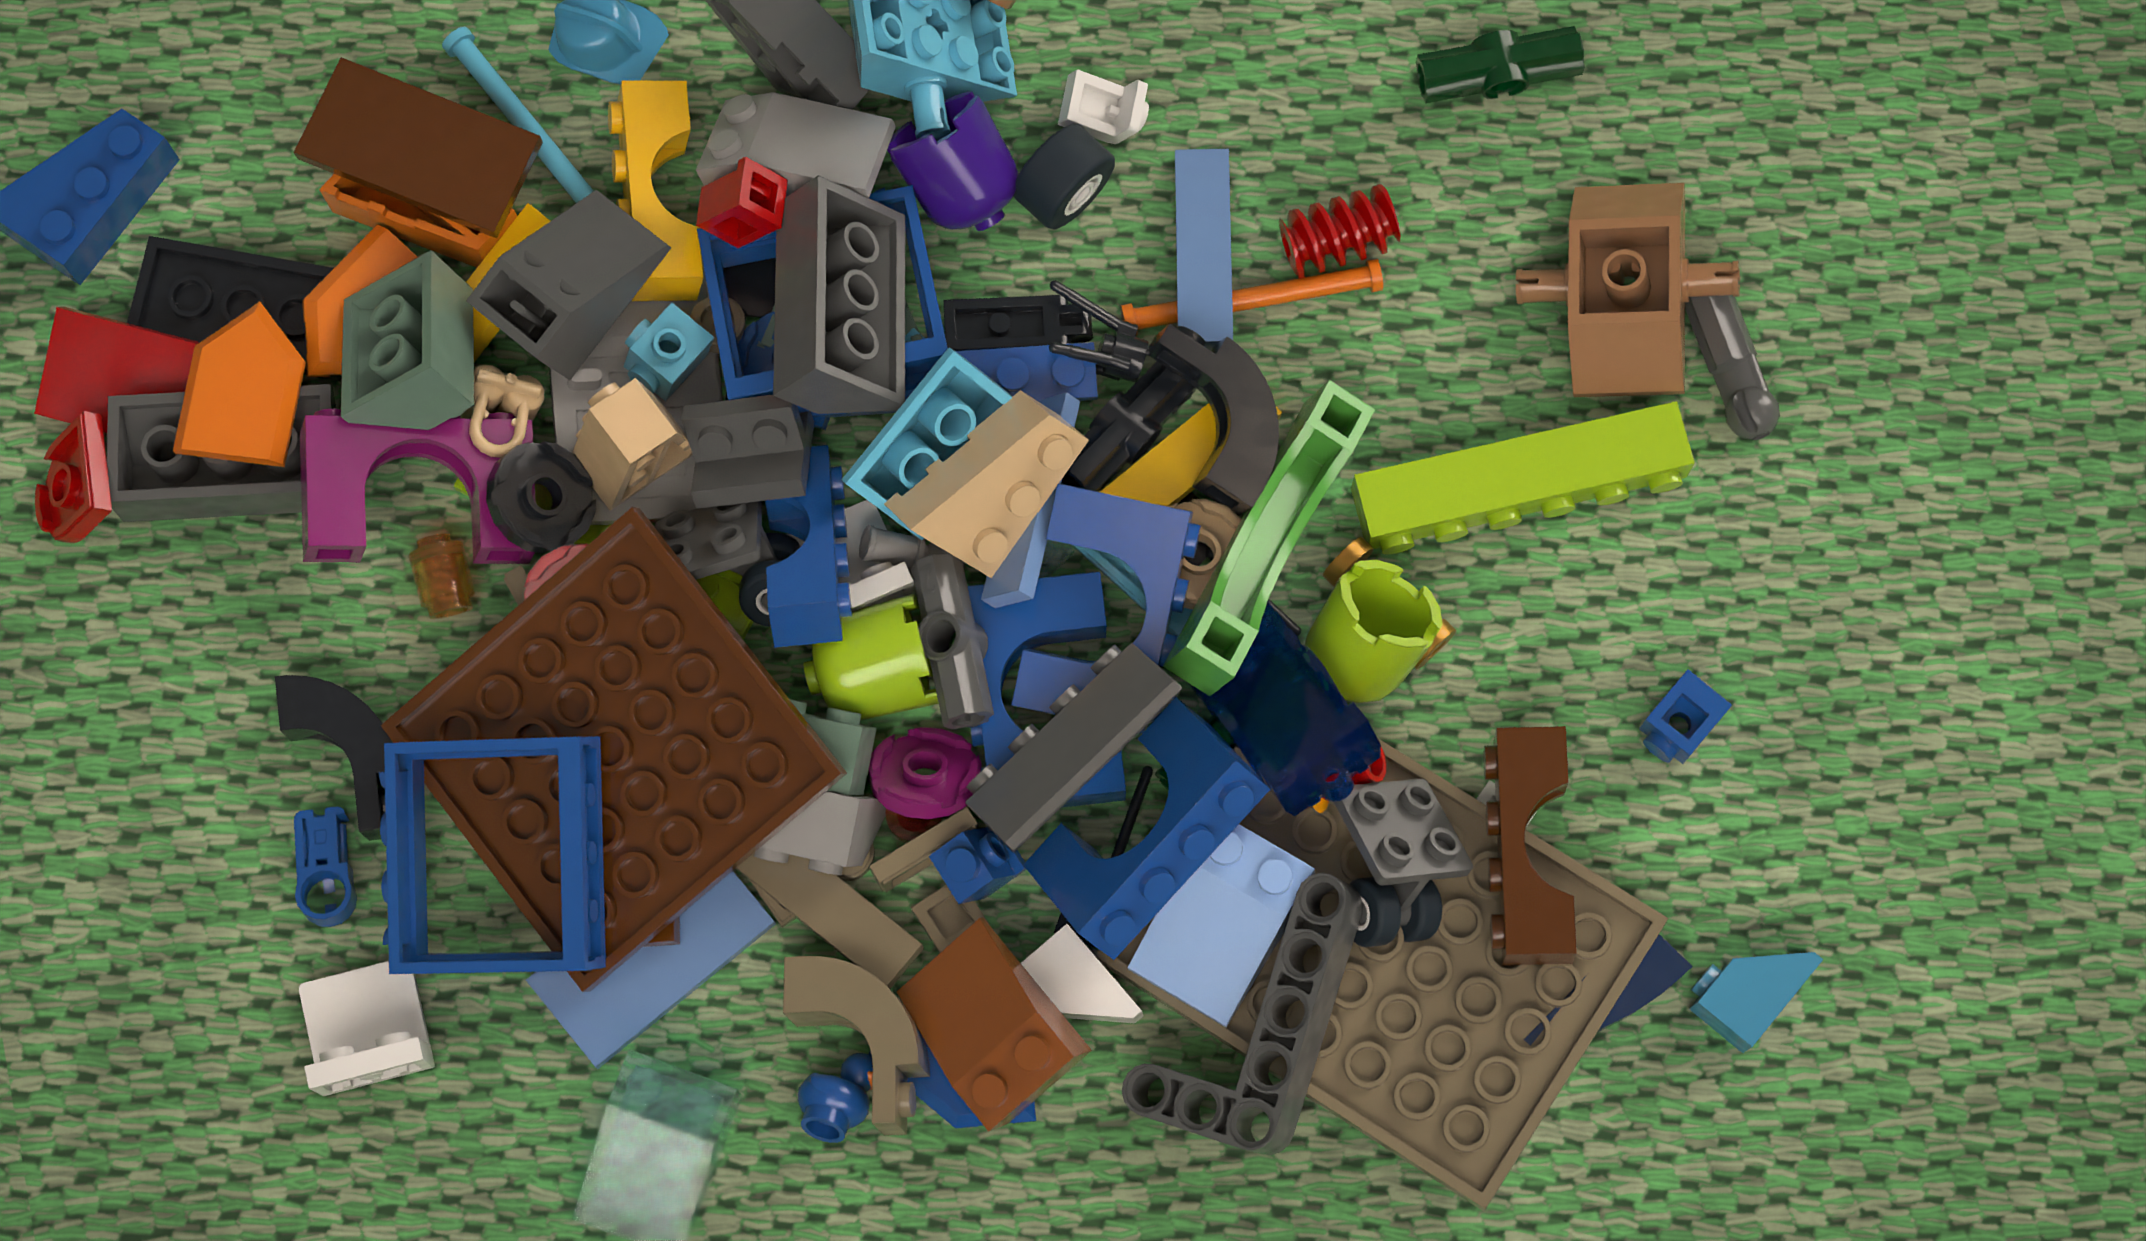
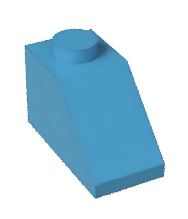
M1815 952L1733 958L1721 970L1712 964L1692 987L1691 991L1699 997L1689 1010L1740 1052L1744 1053L1754 1046L1823 959Z

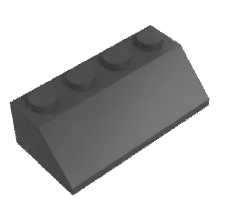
M818 175L785 198L782 228L776 230L773 396L817 414L897 411L905 402V215Z
M331 384L301 386L285 467L175 454L173 447L185 392L108 396L107 469L111 505L113 511L123 522L301 513L300 431L305 415H314L316 411L322 409H336L334 390Z
M1133 643L1123 651L1114 644L1091 666L1092 671L1097 676L1082 691L1073 684L1052 703L1049 708L1056 715L1040 731L1033 724L1028 726L1008 746L1014 756L1006 764L997 770L990 763L966 786L973 794L965 802L966 805L1013 854L1166 708L1182 690V687Z

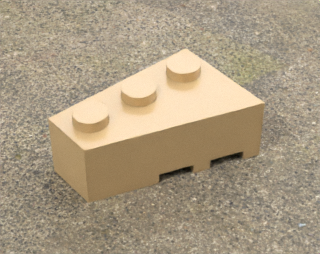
M636 378L621 388L616 382H613L598 391L588 401L591 408L582 418L584 423L581 430L576 434L577 441L572 452L587 470L593 482L592 488L610 511L693 455L684 431L660 399Z
M1021 390L1006 404L1002 405L967 435L969 441L944 462L938 459L925 469L928 475L907 493L901 496L897 492L884 503L910 530L990 578L993 577L1037 512L1043 507L1057 487V484H1059L1089 441L1060 415Z

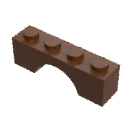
M1566 726L1496 728L1493 745L1484 746L1483 751L1485 780H1495L1496 801H1486L1487 836H1497L1498 857L1488 858L1489 892H1500V914H1491L1490 917L1491 948L1502 949L1503 965L1572 964L1577 954L1574 896L1560 891L1544 881L1533 868L1525 848V828L1531 817L1542 806L1565 794L1569 782Z

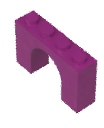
M322 409L316 411L314 415H305L300 431L303 562H361L366 549L365 483L370 475L380 466L403 457H422L434 460L450 469L463 483L471 503L473 564H529L535 552L526 551L508 541L493 522L486 503L487 480L495 462L500 457H490L480 452L473 445L469 435L471 419L461 418L460 415L456 418H450L430 430L348 423L341 417L340 409ZM505 412L491 413L487 418H483L481 432L485 439L493 444H506L513 437L514 426L511 425V421L516 417L511 413ZM532 420L527 421L525 438L522 444L533 443ZM534 483L532 486V497L534 502L536 503Z

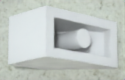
M1068 924L1063 926L1021 962L1022 966L1065 1018L1136 1023L1144 1016L1138 1005Z

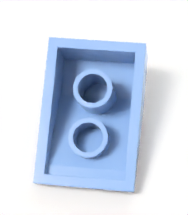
M1239 824L1155 915L1128 966V970L1227 1028L1284 934L1301 883L1309 876L1315 874V868Z

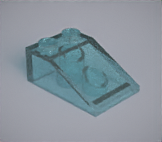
M629 1049L607 1103L572 1219L629 1241H687L743 1095L736 1088Z

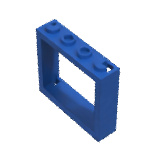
M913 185L885 190L884 187L870 194L869 199L905 215V233L928 337L905 343V391L915 389L948 349ZM697 229L728 400L773 395L774 370L746 376L743 374L724 268L775 258L776 231L745 246L736 248L703 229ZM797 406L799 413L809 411L800 406Z
M600 737L384 743L385 772H379V779L381 785L385 788L386 812L381 818L380 835L383 844L386 846L387 870L382 877L381 891L384 901L388 904V928L384 932L383 945H388L389 974L587 971L605 968ZM558 755L563 951L428 953L424 760Z

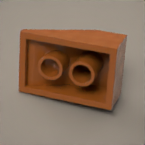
M983 917L975 921L897 991L951 1086L988 1132L1010 1123L1092 1051Z

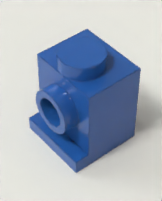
M1687 669L1640 726L1639 729L1647 735L1643 740V744L1654 756L1666 763H1670L1675 758L1684 764L1730 709L1732 704ZM1672 717L1683 718L1688 724V732L1680 734L1669 725V719Z
M988 827L963 831L929 856L958 904L985 899L1026 870L1023 865L1025 861L1017 850L1013 854Z

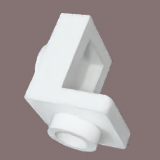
M1077 69L1067 77L1058 125L1066 127L1076 124L1083 127L1091 136L1098 140L1118 144L1139 132L1144 126L1149 111V105L1145 102L1148 84L1136 80L1123 87Z

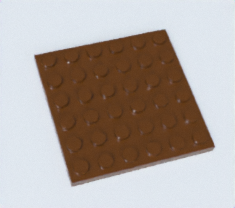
M631 507L380 725L393 743L600 737L606 967L587 971H567L582 992L594 989L847 774L640 508ZM558 755L424 760V784L551 951H563Z

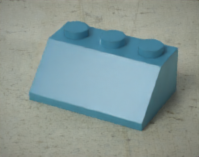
M949 347L841 480L920 540H923L922 536L910 530L884 503L897 492L903 496L928 475L925 469L938 459L944 462L969 441L967 435L993 412L1012 399V396L971 362Z

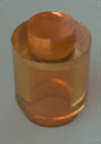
M447 533L430 535L417 541L418 549L410 552L408 557L420 605L427 608L429 618L443 619L472 610L471 597L475 595V589L463 542L458 540L451 541L450 535Z

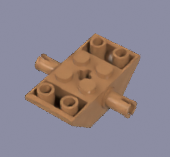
M1685 183L1575 187L1569 216V253L1565 269L1516 270V281H1519V284H1516L1517 304L1566 301L1574 397L1685 394V303L1690 301V297L1740 296V285H1738V282H1740L1739 261L1689 264V259L1685 258ZM1633 276L1635 278L1634 283L1623 286L1624 277Z

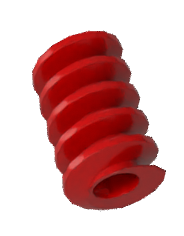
M1382 184L1372 186L1370 201L1361 190L1351 192L1349 207L1338 196L1330 199L1328 212L1319 202L1310 204L1308 220L1299 209L1289 210L1287 226L1279 218V229L1284 250L1292 270L1299 279L1305 278V261L1311 260L1319 273H1322L1326 269V255L1332 254L1339 266L1342 267L1346 266V255L1349 248H1353L1359 259L1363 261L1367 259V243L1373 241L1379 252L1383 255L1388 253L1389 236H1394L1398 242L1401 239L1399 223L1387 189Z

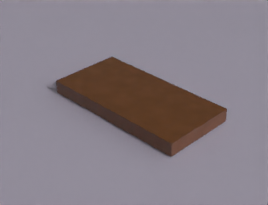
M341 57L294 150V154L298 160L498 238L543 142L540 135Z

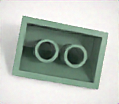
M432 250L344 299L341 417L348 423L430 430L450 418L460 416L467 409L474 406L473 306L466 302L473 289Z

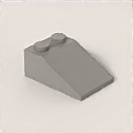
M771 92L753 96L742 94L725 100L697 165L696 172L705 186L737 170L738 160L746 156L788 180L786 197L819 175L869 198L896 126L892 118Z

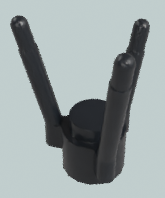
M1051 281L1049 284L1051 290L1116 332L1114 336L1104 333L1098 351L1057 342L1050 343L1049 351L1069 358L1095 363L1096 375L1117 381L1122 378L1135 383L1142 370L1146 357L1145 352L1149 344L1147 340L1135 337L1138 325L1120 320L1059 281Z

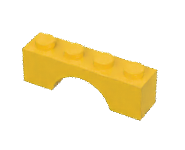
M621 80L618 100L609 101L608 105L609 133L619 134L620 150H613L612 152L613 182L623 184L624 199H617L616 205L671 247L632 301H697L703 281L702 255L697 233L699 227L676 218L666 210L657 198L651 180L653 174L663 164L685 154L691 130L687 81Z

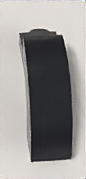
M1169 323L1154 337L1145 354L1196 387L1210 404L1216 423V440L1213 451L1192 487L1213 501L1227 506L1239 516L1253 508L1264 490L1275 465L1279 443V421L1272 392L1256 363L1229 337L1224 338L1210 351L1204 347L1206 342L1199 334L1187 327L1177 326L1176 328Z

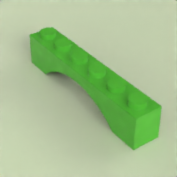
M1328 380L1303 404L1277 453L1275 465L1264 490L1253 508L1245 512L1163 664L1164 668L1209 696L1213 695L1235 677L1259 632L1268 599L1291 551L1320 501L1355 450L1375 412L1374 408L1331 380Z

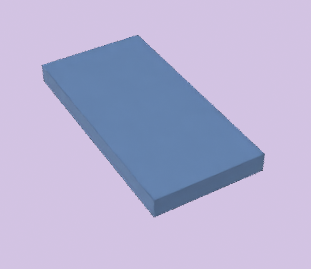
M732 871L680 915L679 945L642 947L600 984L588 992H582L567 971L535 972L526 981L592 1064L599 1069L776 925V923Z

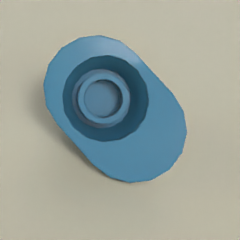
M564 0L561 3H557L554 10L555 24L548 50L557 62L572 70L611 83L621 84V80L642 79L669 34L667 27L656 14L642 6L625 0Z

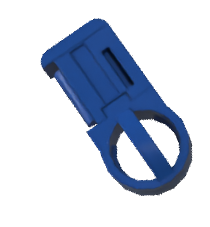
M341 807L325 808V815H316L311 809L299 811L294 816L297 872L295 898L297 906L307 919L321 927H333L342 924L351 916L356 908L357 894L354 886L353 869L348 863L346 825L341 824V822L350 820ZM334 879L341 881L345 888V897L341 905L337 908L336 904H326L325 914L312 912L307 906V896L311 888L319 881H322L324 894L335 892Z

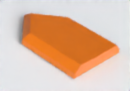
M377 224L303 299L307 377L342 375L344 299L418 258L387 228Z
M260 301L194 347L173 447L175 454L285 467L306 362Z

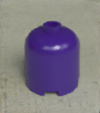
M969 91L944 100L948 125L951 130L950 134L938 141L935 140L932 134L916 139V128L912 121H909L893 134L887 151L908 186L913 185L916 199L927 216L936 225L945 229H965L975 226L977 231H983L1004 218L1005 213L1002 209L1011 201L1016 192V178L1019 173L1015 161L984 102L980 99L979 95L974 96L973 92Z

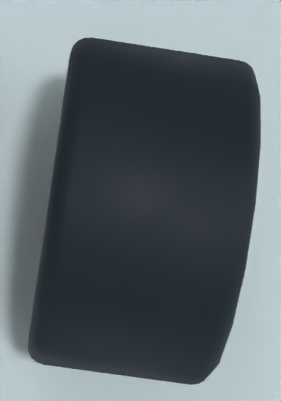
M1076 124L1068 125L1049 137L1025 163L1016 178L1014 198L1045 227L1054 230L1076 218L1101 192L1114 170L1115 158L1083 127Z

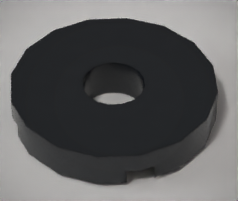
M543 441L540 444L524 443L517 445L495 462L487 480L486 503L494 524L508 541L526 551L548 554L563 545L574 544L589 530L596 513V499L592 501L590 486L593 485L590 475L575 454L557 443ZM534 483L543 485L552 496V507L550 510H544L534 502L532 497V486Z

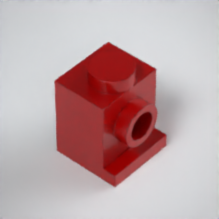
M745 156L738 160L737 170L701 187L696 226L736 248L782 228L788 180Z

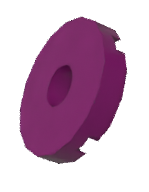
M919 727L908 729V736L895 740V734L882 740L872 752L868 769L869 785L873 796L890 811L910 818L932 819L944 817L967 807L965 802L973 794L966 786L981 772L982 763L979 755L976 756L971 751V744L962 736L939 728ZM923 768L937 771L931 775L914 773V771Z

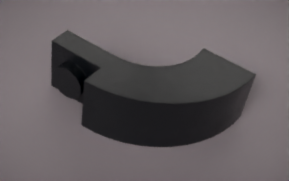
M300 675L275 676L280 731L291 742L309 739L321 740L334 744L344 750L353 772L359 832L369 841L381 839L380 822L386 810L385 788L381 785L379 772H385L384 743H393L380 726L383 722L360 698L332 682Z

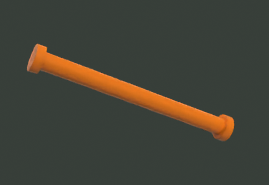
M1378 259L1366 260V266L1232 290L1233 312L1370 288L1372 293L1383 291L1380 263ZM1177 301L1133 308L1132 303L1121 305L1122 320L1138 325L1137 330L1168 325L1169 323H1178Z

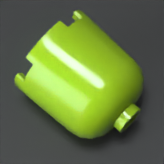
M1380 560L1356 562L1350 571L1340 577L1308 632L1305 640L1308 667L1314 678L1327 691L1341 699L1363 703L1380 701L1400 686L1427 652L1443 625L1441 609L1432 592L1426 586H1423L1418 591L1411 583L1399 577L1403 569L1395 564Z
M915 594L852 611V617H842L843 641L812 644L813 660L803 663L811 695L822 693L829 708L860 713V720L939 704L936 688L930 690L928 677L933 676L930 659H927L925 656L918 628L919 624H917V621H913L911 610L919 609Z

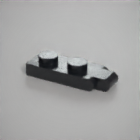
M1061 295L943 300L947 347L954 351L1050 345L1052 342L1061 344L1085 343L1093 339L1092 316L1077 306L1069 304V301Z

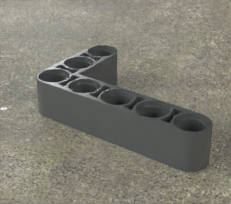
M1326 873L1311 875L1301 883L1293 903L1236 1090L1158 1065L1144 1063L1135 1066L1129 1071L1123 1081L1122 1095L1128 1108L1138 1115L1243 1150L1266 1155L1282 1152L1293 1138L1361 919L1363 902L1356 888ZM1336 889L1339 894V905L1331 915L1323 917L1320 910L1321 900L1327 892ZM1319 945L1322 951V960L1314 971L1307 973L1304 970L1303 957L1309 948ZM1301 1000L1305 1009L1304 1018L1298 1026L1290 1029L1286 1022V1012L1291 1004ZM1283 1056L1287 1063V1073L1281 1082L1273 1085L1268 1075L1269 1067L1277 1057ZM1160 1078L1165 1088L1164 1096L1156 1106L1152 1107L1148 1099V1089L1156 1079ZM1213 1095L1217 1104L1216 1113L1212 1120L1204 1124L1199 1115L1200 1105L1207 1096ZM1265 1112L1270 1122L1269 1131L1263 1139L1256 1141L1251 1132L1252 1122L1258 1114Z

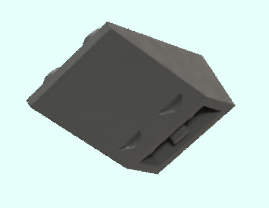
M595 190L502 254L466 302L536 359L568 380H571L671 247L602 193Z

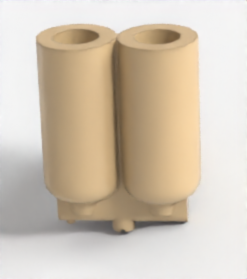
M482 365L475 368L474 406L461 414V418L471 419L469 435L473 445L480 452L490 457L501 458L509 450L522 444L525 438L527 421L532 420L533 422L544 401V388L536 378L530 375L516 376L511 373L504 375L499 368L492 365ZM505 412L511 413L516 417L511 421V425L514 426V433L508 443L502 445L493 444L483 436L481 432L483 418H487L491 413Z

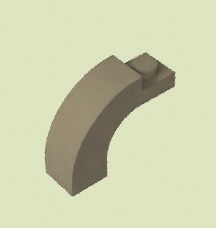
M824 956L784 957L783 1014L796 1027L837 1025L851 1028L863 1034L869 1044L873 1063L872 1124L884 1136L907 1135V1117H914L916 1113L915 1086L913 1082H908V1078L930 1077V1064L924 1038L906 1007L887 985L875 975L855 964Z

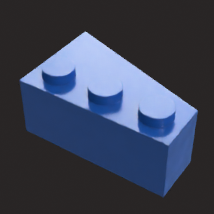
M120 109L0 191V231L81 285L180 159L164 136L124 109Z

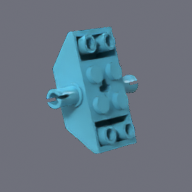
M848 0L860 86L911 101L916 126V139L932 134L935 140L938 141L951 133L944 100L955 95L972 91L974 96L979 95L983 102L1017 96L1014 62L1010 53L1006 28V12L1003 7L989 0Z

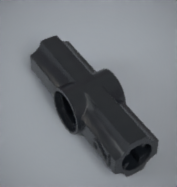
M1156 361L1125 394L1122 391L1117 393L1096 415L1089 426L1090 430L1084 435L1089 441L1062 478L1061 484L1099 492L1126 463L1132 465L1151 447L1162 432V426L1192 397L1197 388Z

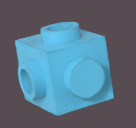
M671 302L653 323L644 319L625 341L629 351L623 367L628 370L630 380L636 378L653 394L656 393L666 402L706 358L714 337Z

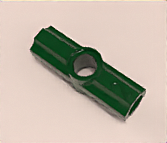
M1575 26L1518 36L1517 32L1513 30H1498L1479 36L1473 40L1471 45L1417 54V79L1421 96L1424 98L1425 104L1481 93L1486 99H1497V93L1508 91L1509 96H1513L1526 90L1530 84L1583 75L1585 69L1584 48L1580 33L1576 31Z

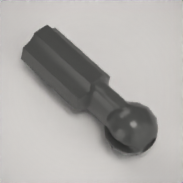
M1733 295L1690 297V301L1685 303V310L1708 370L1713 374L1725 405L1726 423L1742 439L1758 440L1768 436L1776 428L1780 418L1779 403L1772 393L1769 392L1756 358L1757 352L1736 298Z

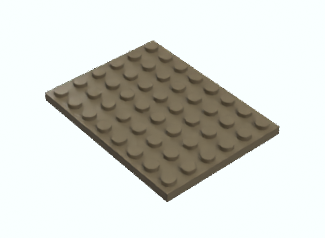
M1280 678L1233 749L1271 789L1239 823L1240 825L1315 868V874H1330L1348 884L1358 878L1373 877L1332 798L1329 801L1327 810L1323 813H1318L1314 808L1302 804L1295 793V782L1301 773L1308 769H1321L1320 749L1323 740L1333 732L1347 730L1355 733L1362 739L1373 737L1381 745L1386 758V774L1380 782L1425 779L1429 783L1474 866L1467 876L1432 880L1440 893L1442 919L1437 932L1431 938L1422 941L1404 942V934L1400 926L1396 937L1386 945L1361 947L1353 942L1306 1097L1471 1204L1485 1211L1669 918L1525 830V848L1535 871L1549 885L1574 896L1577 954L1572 964L1503 965L1502 949L1491 948L1490 917L1491 914H1500V892H1489L1488 858L1498 857L1497 836H1487L1486 805ZM1336 889L1327 892L1321 900L1320 910L1323 917L1331 915L1339 905V894ZM1154 917L1115 960L1101 950L1098 951L1095 957L1103 966L1246 1057L1284 934L1227 1028L1128 970V966ZM1319 945L1309 948L1303 957V966L1307 973L1314 971L1322 960V951ZM1575 988L1571 996L1564 999ZM1301 1000L1291 1004L1286 1012V1022L1290 1029L1298 1026L1304 1018L1305 1009ZM1555 1007L1560 1008L1559 1011L1552 1018V1020L1549 1022L1546 1016ZM1541 1022L1544 1030L1530 1046L1524 1039ZM1283 1056L1277 1057L1269 1067V1073L1281 1081L1287 1073V1063Z

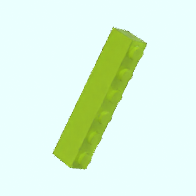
M1675 401L1354 474L1351 492L1364 539L1374 549L1381 548L1382 554L1388 555L1411 549L1415 545L1414 540L1434 535L1437 542L1456 540L1468 534L1467 528L1486 523L1489 524L1491 530L1509 528L1522 521L1521 515L1542 511L1545 518L1565 515L1576 509L1575 503L1596 499L1597 505L1600 506L1614 504L1629 497L1628 491L1649 486L1651 493L1667 492L1683 484L1682 479L1687 478L1695 462L1678 402Z

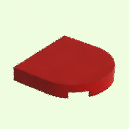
M83 411L48 448L44 459L51 460L52 462L46 484H37L35 490V512L41 530L49 532L54 540L71 544L83 540L112 512L102 414Z

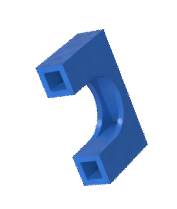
M1057 484L1046 539L1110 553L1123 560L1133 569L1143 586L1146 598L1144 624L1133 644L1160 668L1163 667L1178 635L1168 634L1172 611L1183 613L1189 586V580L1180 579L1184 556L1194 558L1201 525L1191 523L1192 511ZM1031 648L1024 649L1011 705L1055 715L1049 707L1073 684L1082 691L1097 676L1091 669V666L1096 661L1083 660ZM1162 711L1151 722H1154V720L1162 713ZM1148 725L1140 733L1143 734L1144 731L1148 728Z
M1100 572L1038 578L1033 599L994 608L981 600L985 584L967 586L975 623H978L985 630L988 637V649L983 663L994 715L989 718L988 722L970 727L972 745H984L986 767L991 763L999 770L1014 756L1008 746L1023 732L1012 721L1002 701V689L1005 678L1013 664L1022 656L1023 650L1027 648L1034 649L1048 644L1106 638L1107 625ZM1120 751L1061 808L1125 801L1126 785L1122 752Z
M1177 697L1138 738L1163 766L1169 783L1168 797L1164 810L1150 833L1126 853L1104 859L1096 849L1060 823L1023 864L1076 932L1113 960L1118 957L1271 790L1210 724Z

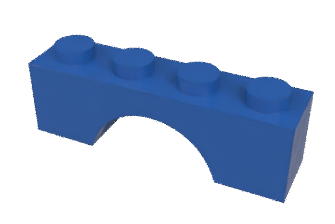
M828 445L811 447L806 496L765 500L770 530L785 532L804 541L802 546L791 556L766 567L768 612L774 648L843 641L842 617H852L849 582L840 583L839 581L840 577H850L847 544H837V538H847L844 504L835 505V500L845 499L844 482L841 480L843 472L842 466L831 467Z

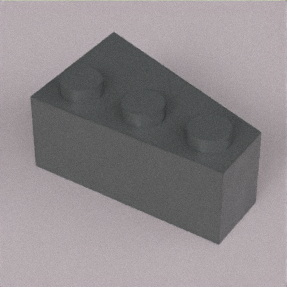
M705 0L772 86L780 93L853 110L869 91V89L860 86L854 40L816 0Z

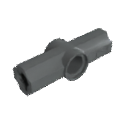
M950 553L926 556L916 560V565L911 570L922 619L918 628L925 656L927 659H930L943 726L949 729L975 727L988 722L989 718L994 715L983 663L988 649V637L985 630L978 623H975L962 560ZM956 632L954 644L949 649L950 639Z

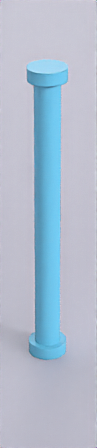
M460 27L451 32L443 41L442 48L450 57L457 56L512 125L540 135L543 144L537 156L571 198L578 203L591 194L594 190L474 45L475 37L467 27Z

